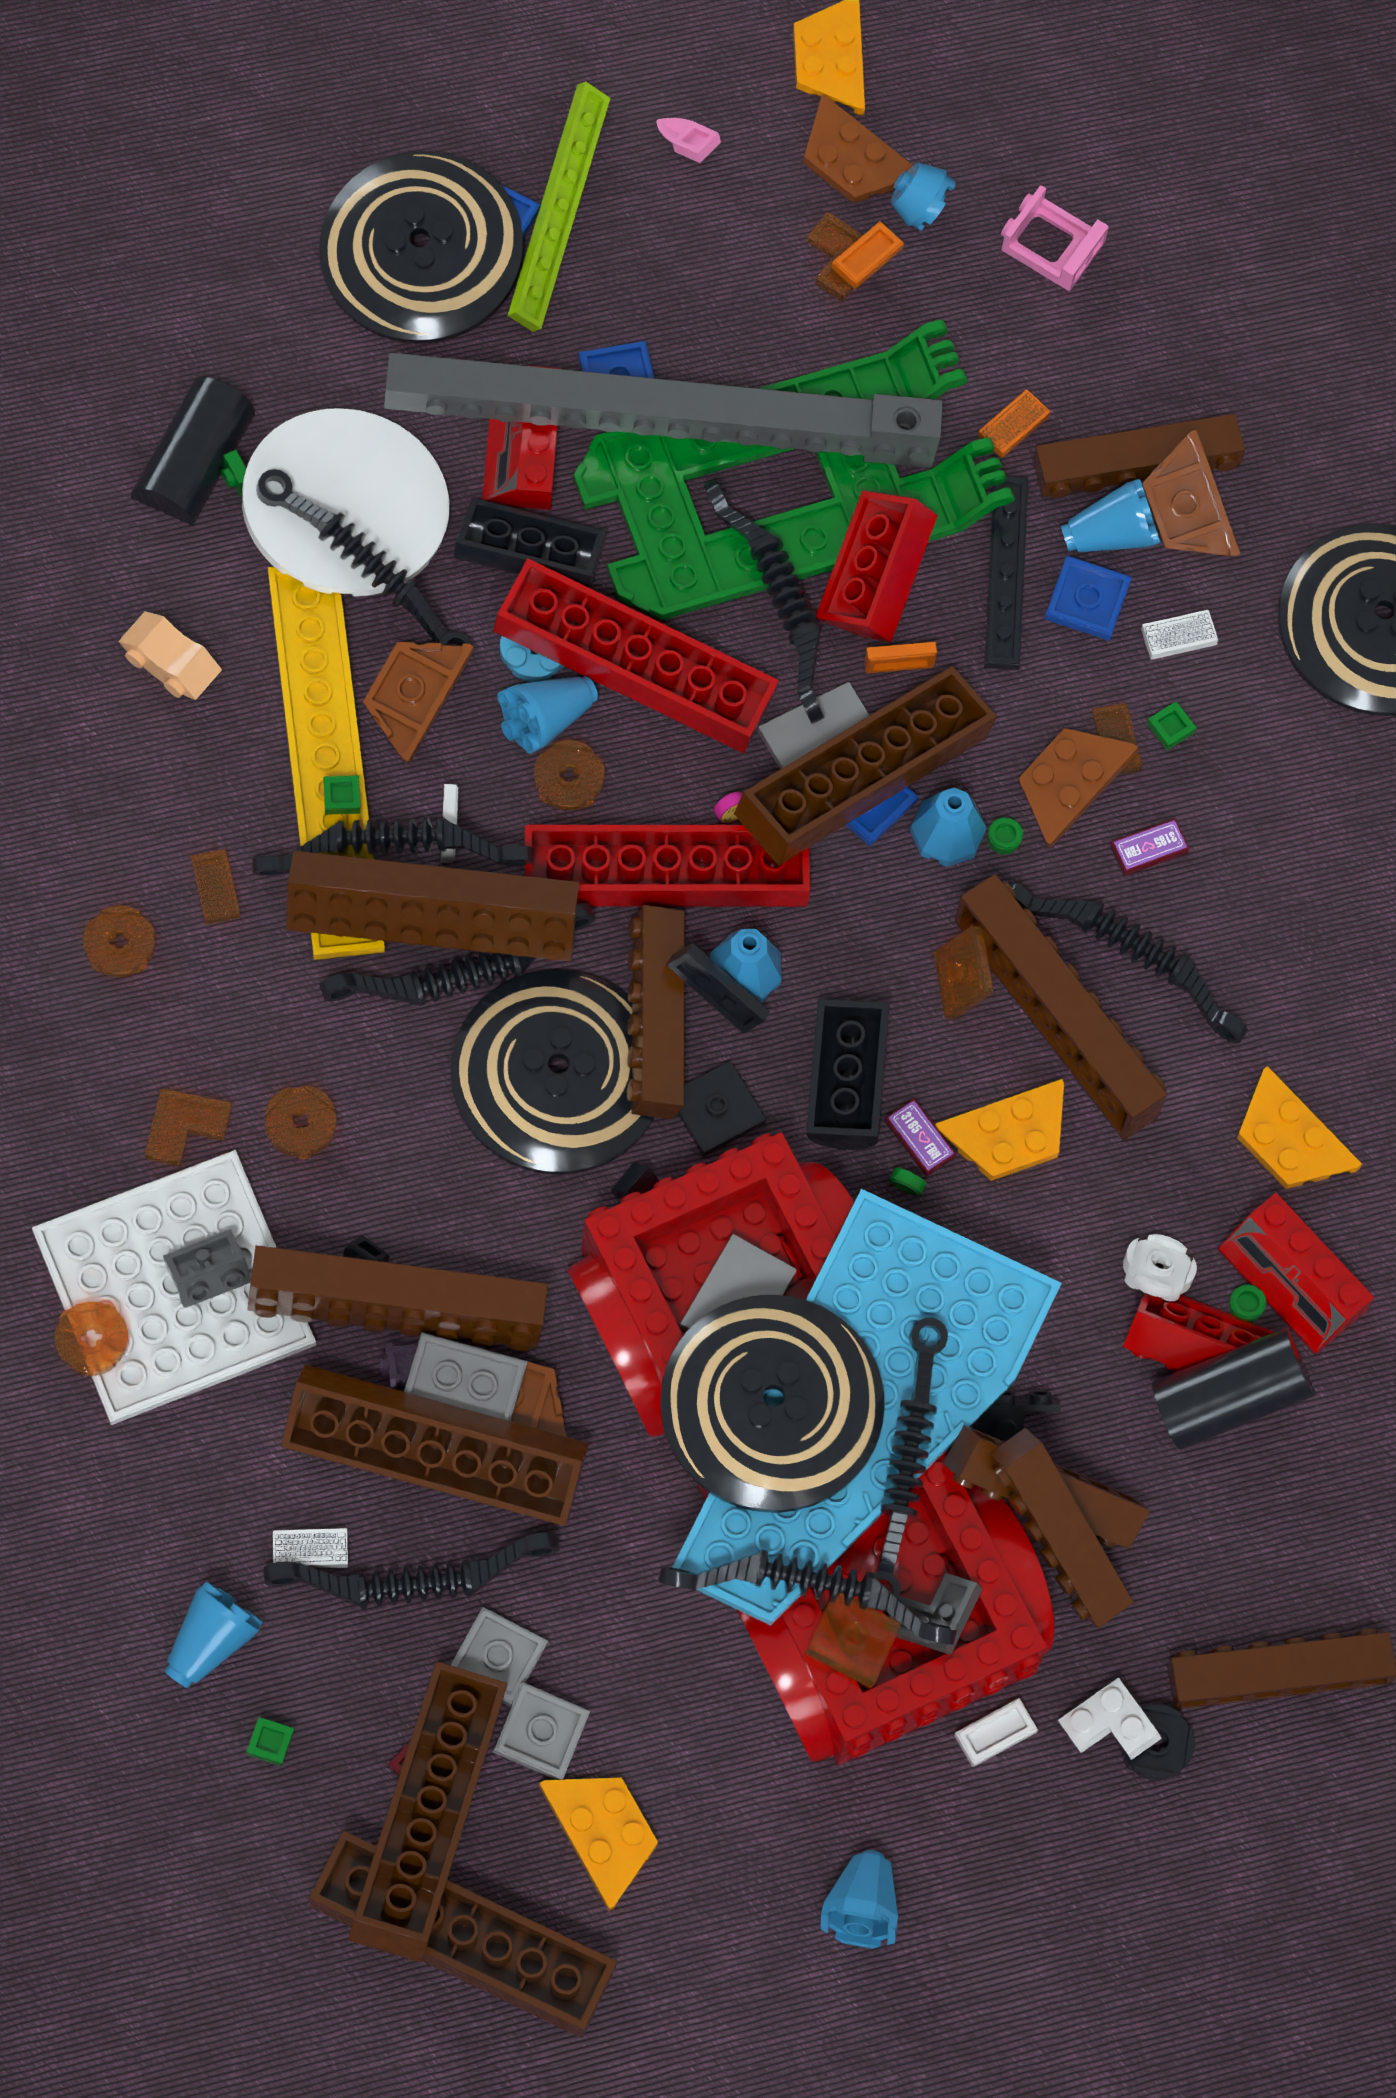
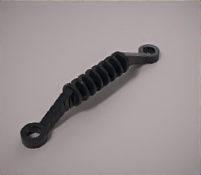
M267 470L261 475L256 487L257 496L261 502L268 506H281L310 522L320 532L318 538L321 541H325L332 536L334 539L330 549L334 551L343 546L344 549L340 556L342 560L353 555L352 569H356L363 564L365 566L361 574L363 579L371 574L376 575L371 584L373 588L385 583L386 586L382 592L383 597H387L395 592L396 596L392 605L396 608L402 605L413 616L415 615L417 621L421 622V626L426 630L430 638L432 637L434 643H441L442 645L457 643L460 646L471 644L473 646L472 641L467 635L457 631L448 632L446 627L442 625L441 620L431 609L428 602H425V598L417 589L419 581L416 578L404 583L403 581L408 572L406 569L394 574L393 571L397 564L396 560H392L384 565L383 561L387 554L386 551L383 550L374 556L372 554L376 546L374 541L363 546L362 543L366 536L364 532L353 537L352 533L356 526L354 523H350L344 528L341 526L345 518L342 512H339L337 515L330 511L328 512L327 509L321 508L317 504L313 505V502L306 501V498L292 492L293 485L291 479L281 470ZM269 481H276L281 484L284 491L278 495L271 494L266 490L265 484Z
M717 480L705 484L704 488L717 517L747 539L751 548V558L759 560L756 564V569L759 572H765L761 577L762 582L770 584L767 587V593L770 596H775L772 604L774 607L780 608L777 615L780 619L786 620L783 623V628L785 631H792L788 639L792 645H795L800 656L797 693L810 723H816L824 719L812 691L822 627L818 622H813L816 618L815 612L807 610L811 603L808 599L802 598L805 595V590L803 587L797 586L800 581L799 577L791 575L794 571V566L791 563H786L789 555L786 551H781L784 545L782 540L771 533L769 534L768 531L729 507Z
M424 817L422 828H418L415 818H410L407 829H404L401 818L395 820L393 829H390L387 819H382L379 830H376L373 820L367 821L365 830H362L359 820H354L351 831H348L345 821H338V823L322 832L321 835L316 836L295 850L346 856L349 845H352L355 855H360L363 844H366L369 854L374 855L377 844H380L383 854H388L391 843H394L399 854L403 853L404 845L408 843L411 852L416 853L419 842H422L425 852H431L433 842L436 841L440 852H446L447 849L466 848L499 865L522 866L533 863L532 847L504 846L497 848L458 825L453 824L445 817H438L436 827H432L429 817ZM293 852L286 857L259 856L252 858L253 874L278 876L290 873Z
M1008 882L1016 894L1015 900L1022 909L1027 908L1034 916L1068 919V921L1082 928L1084 933L1089 932L1095 926L1097 927L1096 940L1099 941L1106 934L1110 935L1107 947L1111 948L1120 941L1119 954L1123 955L1129 949H1133L1131 961L1135 963L1142 956L1146 957L1143 967L1145 970L1156 963L1158 966L1155 976L1160 977L1164 972L1169 971L1168 984H1174L1189 993L1202 1015L1206 1018L1209 1026L1222 1038L1232 1043H1240L1246 1035L1248 1028L1240 1019L1228 1012L1219 1011L1197 968L1194 967L1195 965L1189 954L1185 953L1178 960L1175 959L1176 946H1172L1167 952H1163L1164 939L1161 938L1154 945L1150 944L1153 934L1151 931L1140 938L1138 935L1141 925L1137 923L1132 929L1127 930L1128 917L1125 916L1118 923L1114 922L1116 916L1115 909L1105 916L1102 915L1104 903L1101 901L1035 899L1022 886Z
M577 904L575 931L585 928L594 922L595 916L590 904ZM479 952V963L475 964L471 956L466 955L465 967L462 968L458 961L453 959L450 972L447 971L442 963H439L438 975L434 976L429 967L424 968L423 980L419 978L415 971L393 980L355 973H340L323 980L319 986L324 1000L329 1002L342 1000L358 991L423 1006L425 1005L426 993H429L434 1002L439 1000V989H442L446 996L450 998L452 997V986L456 985L461 994H464L466 992V981H470L474 989L477 990L479 989L480 977H483L489 986L493 985L494 973H497L502 982L506 981L507 969H510L516 978L521 977L537 958L509 954L502 956L500 953H492V959L489 960L484 952Z
M935 1318L919 1320L909 1334L910 1344L917 1353L916 1371L911 1400H902L900 1408L909 1412L910 1415L900 1416L897 1419L899 1424L907 1427V1430L896 1431L894 1435L896 1438L904 1441V1445L892 1446V1452L902 1456V1458L889 1461V1466L898 1470L899 1474L887 1475L886 1480L896 1485V1489H886L883 1493L884 1496L894 1501L893 1503L882 1504L880 1509L882 1513L889 1515L879 1564L873 1576L878 1581L886 1582L891 1589V1593L897 1599L900 1596V1585L893 1575L906 1520L915 1519L918 1515V1511L909 1507L908 1503L920 1502L921 1499L919 1495L911 1492V1488L923 1487V1482L913 1477V1475L926 1472V1467L917 1463L916 1459H926L929 1456V1453L919 1448V1445L930 1444L932 1440L921 1432L922 1430L934 1429V1423L924 1419V1416L937 1413V1407L929 1404L932 1362L934 1355L938 1354L948 1341V1332L945 1325ZM923 1328L934 1329L938 1335L937 1345L932 1347L923 1345L919 1339L920 1330Z
M535 1533L520 1538L517 1542L512 1543L489 1560L472 1562L462 1560L460 1572H456L452 1562H448L445 1574H441L437 1563L432 1565L431 1575H426L423 1566L418 1565L416 1577L411 1576L408 1567H403L401 1579H397L391 1568L388 1569L387 1578L383 1581L378 1570H374L372 1581L367 1582L363 1572H357V1575L337 1577L296 1562L273 1563L265 1566L263 1573L264 1582L268 1586H286L302 1581L348 1603L351 1602V1604L361 1607V1609H366L369 1597H373L377 1607H381L384 1595H388L392 1605H396L400 1593H403L407 1604L411 1603L413 1592H418L421 1601L426 1602L428 1590L433 1591L436 1600H441L444 1588H447L451 1599L456 1598L458 1587H462L466 1597H471L480 1587L485 1586L523 1556H548L557 1553L560 1548L556 1533Z
M764 1549L761 1552L699 1573L667 1566L661 1567L658 1580L660 1583L685 1589L697 1590L733 1579L752 1582L755 1587H760L764 1579L768 1577L771 1590H775L780 1580H782L785 1584V1593L789 1594L796 1583L799 1584L800 1596L802 1597L806 1595L810 1587H814L815 1599L817 1600L821 1598L825 1590H829L831 1603L835 1602L839 1593H843L845 1606H849L854 1596H857L859 1609L865 1610L866 1607L887 1611L919 1638L954 1645L957 1629L953 1627L920 1621L873 1576L872 1572H867L863 1580L859 1582L856 1569L851 1570L847 1579L843 1578L842 1566L839 1565L832 1576L828 1575L827 1563L825 1562L821 1564L817 1572H813L811 1559L807 1560L803 1569H799L797 1556H793L788 1566H784L782 1553H778L773 1563H770L768 1550Z

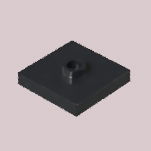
M731 1061L684 1085V1106L677 1114L703 1157L766 1123L764 1115Z

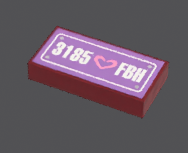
M1176 818L1111 841L1110 845L1124 876L1187 854L1190 849Z
M912 1099L885 1117L884 1122L926 1177L955 1159V1151L915 1099Z

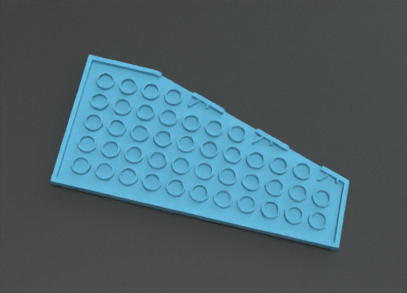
M861 1189L806 1300L833 1312L854 1329L870 1350L877 1364L883 1384L885 1409L883 1425L875 1450L860 1474L847 1487L826 1501L801 1510L780 1513L752 1511L724 1502L709 1493L673 1568L699 1573L761 1552L764 1549L768 1550L770 1563H773L778 1553H782L784 1566H788L792 1557L797 1556L799 1569H803L808 1559L812 1560L813 1572H817L823 1562L827 1563L828 1569L883 1514L880 1511L881 1505L893 1503L894 1501L884 1496L883 1493L886 1489H896V1485L886 1480L887 1475L899 1474L898 1470L889 1466V1461L902 1458V1456L892 1452V1446L904 1445V1441L896 1438L894 1435L896 1431L907 1430V1427L897 1422L898 1417L910 1415L909 1412L900 1408V1403L902 1400H911L914 1387L917 1353L912 1348L909 1338L913 1326L924 1318H935L945 1325L948 1332L946 1346L938 1354L934 1355L932 1362L929 1404L937 1407V1413L924 1416V1419L934 1423V1429L922 1430L921 1432L932 1440L930 1444L919 1445V1448L927 1451L929 1456L926 1459H916V1462L925 1466L927 1470L955 1442L963 1425L970 1427L1015 1382L1062 1283ZM923 1328L920 1330L919 1339L923 1345L928 1347L937 1345L938 1335L934 1329ZM771 1389L763 1394V1399L769 1406L776 1407L784 1402V1396L778 1390ZM923 1473L914 1474L913 1477L918 1479ZM768 1577L764 1579L760 1587H755L752 1582L733 1579L728 1582L697 1589V1591L770 1626L800 1597L799 1584L795 1583L793 1589L788 1594L785 1593V1584L782 1580H780L775 1590H771Z

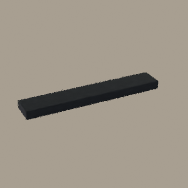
M1006 476L1007 479L1004 483L993 486V492L1005 487L1011 488L1015 500L1008 505L994 509L991 515L984 668L1019 670L1028 478Z

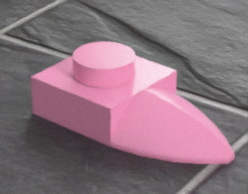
M663 118L656 121L660 133L673 144L674 152L698 163H701L721 143L718 132L694 121L682 118Z

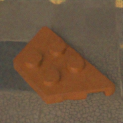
M823 95L821 97L803 164L852 203L869 199L874 194H884L893 191V186L903 171L908 172L913 165L827 96Z
M1193 430L1142 482V487L1163 547L1165 549L1234 557L1241 555L1197 430Z
M397 642L363 700L364 706L404 763L410 765L475 649L471 644L448 646L441 643L417 645L414 642Z
M1064 728L1018 778L1019 785L1025 798L1028 800L1030 810L1039 825L1047 847L1051 849L1134 758L1139 752L1137 745Z
M531 1362L527 1363L511 1422L567 1437L554 1369Z

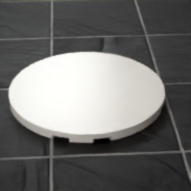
M333 408L308 412L296 416L275 428L262 440L251 456L246 468L242 488V511L248 532L262 555L284 575L287 573L291 577L303 582L305 587L327 594L335 592L352 594V596H367L382 593L386 584L382 583L373 588L371 584L376 575L371 574L363 579L361 574L365 566L362 564L356 569H352L353 555L342 560L340 556L344 549L343 546L332 551L330 549L334 539L332 536L325 541H321L318 538L320 532L310 522L281 506L273 507L261 502L257 496L256 487L259 478L267 470L277 469L286 473L293 485L292 492L306 498V501L313 502V505L317 504L336 515L342 512L345 515L341 525L343 528L350 523H354L356 526L352 533L353 537L364 532L366 536L362 543L363 546L372 541L376 543L372 553L374 556L383 550L387 552L383 561L384 565L392 560L397 561L393 571L394 574L403 569L408 571L403 581L404 583L417 576L429 564V561L435 555L438 548H440L449 519V495L443 474L431 453L416 437L386 418L353 409ZM269 481L265 484L266 490L271 494L278 495L284 491L281 484L276 481Z

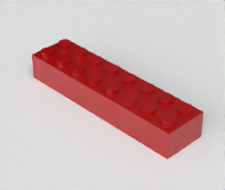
M527 558L497 614L493 631L743 754L766 713L779 683V680Z
M525 825L524 846L533 848V863L524 865V876L579 882L577 904L588 903L591 906L642 907L643 905L655 907H807L810 895L809 847L778 866L744 825Z

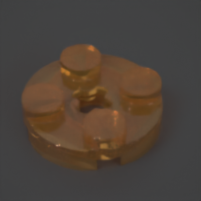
M575 740L559 741L552 744V748L547 749L544 753L542 752L536 760L534 784L539 792L541 801L545 804H550L562 810L588 808L594 803L595 798L602 790L604 783L603 763L600 757L598 759L597 755L592 752V748L585 743ZM566 768L573 769V774L579 777L572 782H566L559 774H564Z
M121 905L107 907L100 911V914L93 920H90L85 927L83 934L85 955L95 971L102 972L108 976L126 977L134 973H141L146 969L147 963L154 954L155 935L153 927L146 918L141 916L139 911L132 907ZM116 934H123L124 940L129 941V943L124 945L123 948L117 949L115 945L109 944V941L115 940Z
M303 1085V1088L297 1087L292 1089V1086L284 1088L272 1097L266 1107L265 1131L268 1139L277 1150L288 1156H295L302 1160L308 1159L312 1155L324 1150L335 1135L337 1118L333 1103L324 1092L315 1087ZM306 1114L308 1116V1126L306 1128L300 1127L298 1129L293 1127L294 1121L292 1117L294 1115L302 1117Z
M93 1301L83 1302L73 1306L71 1309L65 1310L60 1316V1321L56 1326L54 1335L56 1351L62 1362L73 1368L75 1372L86 1376H97L111 1371L116 1367V1363L121 1360L122 1356L125 1355L129 1344L126 1323L117 1309L110 1304ZM94 1330L96 1334L102 1335V1339L96 1340V1346L89 1347L87 1341H81L82 1336L87 1335V1331Z

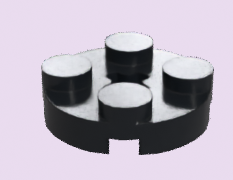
M1152 1704L1141 1708L1158 1733L1161 1734V1740L1167 1742V1748L1162 1747L1157 1752L1152 1750V1746H1150L1131 1760L1119 1743L1125 1766L1137 1775L1149 1780L1159 1781L1178 1776L1189 1763L1194 1753L1195 1736L1191 1726L1189 1727L1188 1723L1182 1718L1183 1715L1172 1707Z

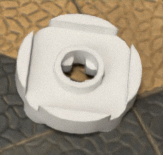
M1153 1234L1149 1235L1147 1240L1139 1242V1238L1133 1240L1123 1260L1126 1284L1133 1289H1140L1149 1295L1161 1297L1166 1301L1178 1300L1180 1295L1190 1288L1195 1277L1197 1265L1194 1257L1191 1262L1190 1258L1186 1255L1187 1248L1179 1241L1168 1236ZM1157 1263H1160L1163 1265V1269H1160L1155 1265Z

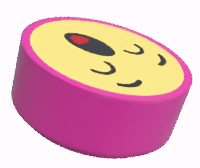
M742 792L730 793L715 805L714 814L721 824H729L738 820L734 813L743 794Z

